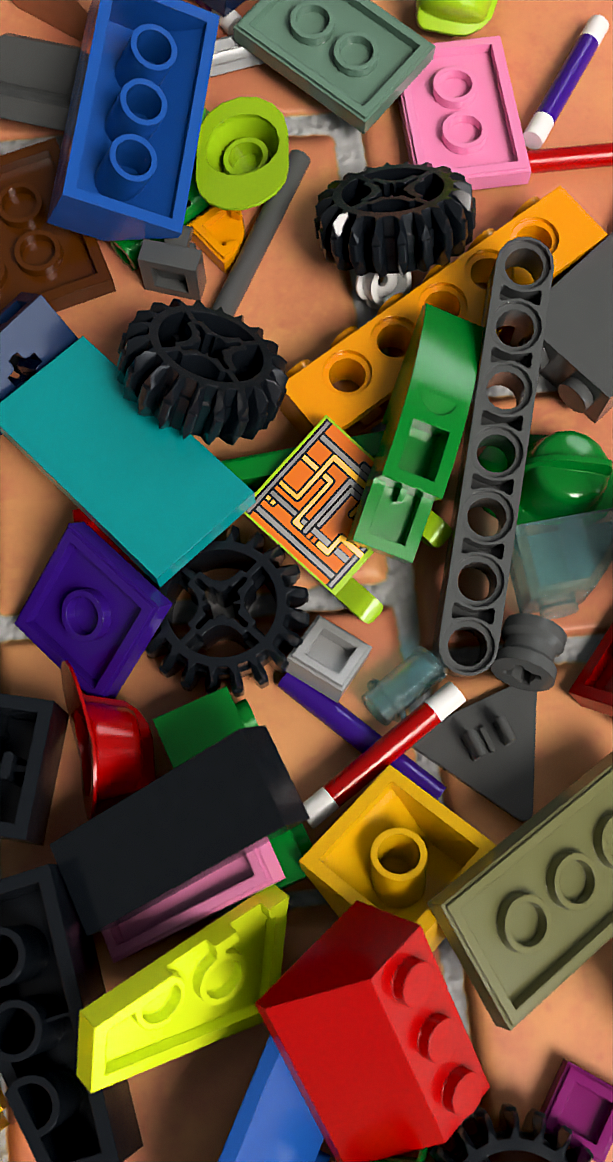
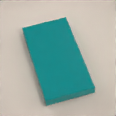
M82 336L0 402V432L145 574L161 587L256 503L255 493L191 434L183 440L181 431L172 427L159 429V421L156 417L138 415V402H132L124 398L125 386L117 381V366Z

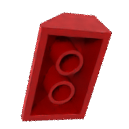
M356 900L255 1003L336 1162H372L446 1143L464 1119L476 1110L481 1098L490 1088L421 925Z

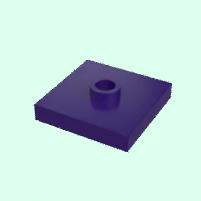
M85 522L69 523L14 624L60 669L62 661L68 660L73 667L81 690L86 695L115 699L173 603Z

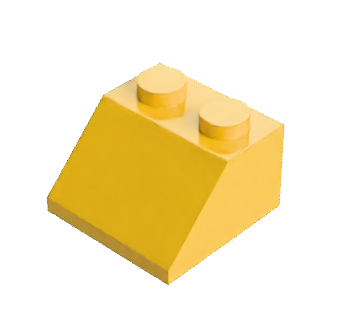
M389 765L299 860V866L338 917L356 900L420 924L430 948L434 952L446 936L427 902L497 845L393 766Z

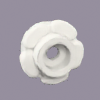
M407 272L404 277L399 273L387 274L379 285L378 274L368 273L363 276L357 275L355 283L358 296L361 299H366V304L369 307L380 309L393 295L401 292L407 295L410 292L412 275L411 272Z

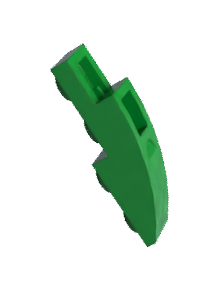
M427 303L422 306L382 423L387 426L349 531L347 542L403 563H413L434 501L443 499L458 452L477 376L483 327Z

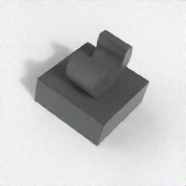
M183 225L182 234L179 238L164 239V242L143 239L138 255V263L145 290L201 301L207 281L202 250L196 249V244L190 243L194 231L193 227Z

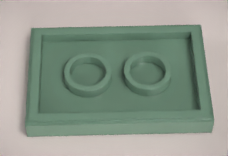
M259 0L233 27L234 41L363 134L371 128L433 60L436 47L371 0Z

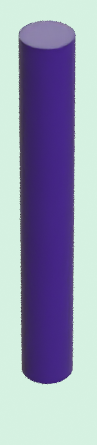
M286 672L278 683L277 687L359 752L363 753L382 737L342 704L336 703ZM405 754L401 755L391 764V766L436 800L439 799L447 788Z

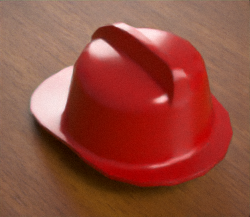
M66 660L61 663L62 685L81 761L84 808L87 819L90 820L95 816L97 802L136 792L155 780L153 737L148 722L136 708L127 702L82 694L73 667Z

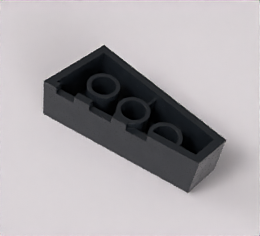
M46 864L0 879V1073L8 1088L4 1095L36 1162H123L143 1146L128 1080H122L90 1093L76 1075L79 1011L106 994V989L93 936L86 935L57 864Z

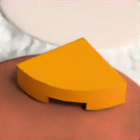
M211 206L186 226L193 227L194 231L191 240L226 274L232 269L245 243L244 220L241 210H222Z

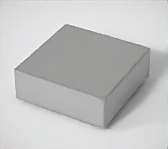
M318 615L301 637L303 639L302 645H299L298 648L294 647L288 655L289 665L286 672L338 703L367 660L373 647Z

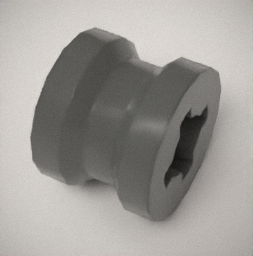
M526 613L508 616L501 630V638L504 641V645L498 649L495 661L491 665V671L498 679L518 689L537 692L549 690L554 686L557 676V667L554 664V659L564 652L567 634L562 627L542 616Z

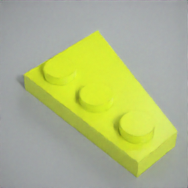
M275 884L257 892L80 1010L76 1075L90 1093L96 1092L263 1023L264 1021L255 1003L281 977L289 895Z

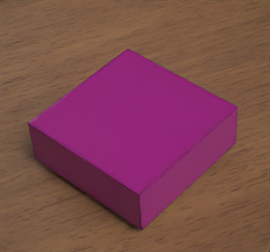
M563 1059L540 1109L546 1116L545 1132L550 1135L558 1122H562L572 1130L571 1142L569 1144L571 1148L574 1149L576 1146L585 1145L594 1156L592 1160L604 1162L613 1143V1086Z

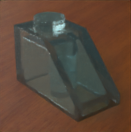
M613 508L516 525L510 575L520 613L531 614L540 612V616L550 620L569 616L579 611L578 605L582 604L593 591L613 560Z

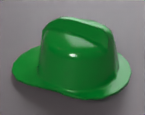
M557 431L550 435H530L517 525L582 528L589 527L604 519L613 507V461L607 458L600 445L589 436L575 431ZM486 446L478 456L480 465L488 471L503 472L507 470V458L497 447ZM482 507L484 511H486L487 513H489L497 519L496 515L490 509Z

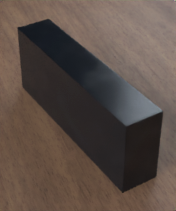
M266 725L238 729L52 842L49 846L87 936L118 926L305 822L310 817Z

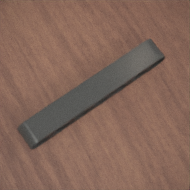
M517 237L508 241L500 249L487 282L481 327H483L481 352L473 395L467 415L450 526L452 533L448 539L433 638V657L437 666L446 674L454 677H470L486 671L494 663L499 648L554 272V260L549 248L540 240L532 237ZM510 267L526 269L531 274L534 283L529 285L514 283L508 277L505 270ZM501 326L517 328L523 334L525 344L520 347H511L504 344L499 339L496 329ZM499 385L508 388L516 398V407L512 409L495 407L489 401L487 388ZM483 446L499 448L507 458V470L503 472L486 470L480 465L477 458V449ZM474 507L490 509L498 519L499 528L497 534L482 536L475 533L468 523L467 514L469 509ZM475 568L486 575L489 581V592L484 600L473 601L461 593L458 587V576L461 570ZM457 630H465L472 633L480 644L479 657L471 666H463L456 663L448 652L450 636Z

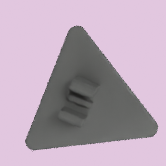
M509 686L450 714L411 747L518 821L524 822L532 817L537 691H526Z

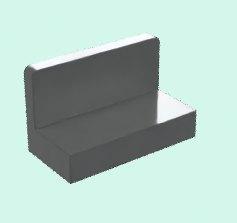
M12 33L1 35L0 118L65 131L81 47Z

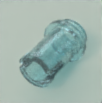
M418 646L409 657L379 681L372 678L367 683L368 691L362 695V701L369 712L381 724L388 726L392 721L400 722L407 716L405 710L435 684L443 681L446 678V674L442 672L444 669L436 657L426 648Z

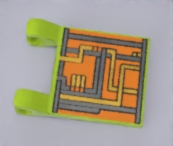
M325 415L255 492L256 503L245 511L244 514L275 543L280 545L286 553L332 593L358 619L370 624L381 614L383 605L352 576L374 551L346 540L375 459L330 417ZM431 510L421 541L426 546L438 548L451 536L452 529L441 517Z

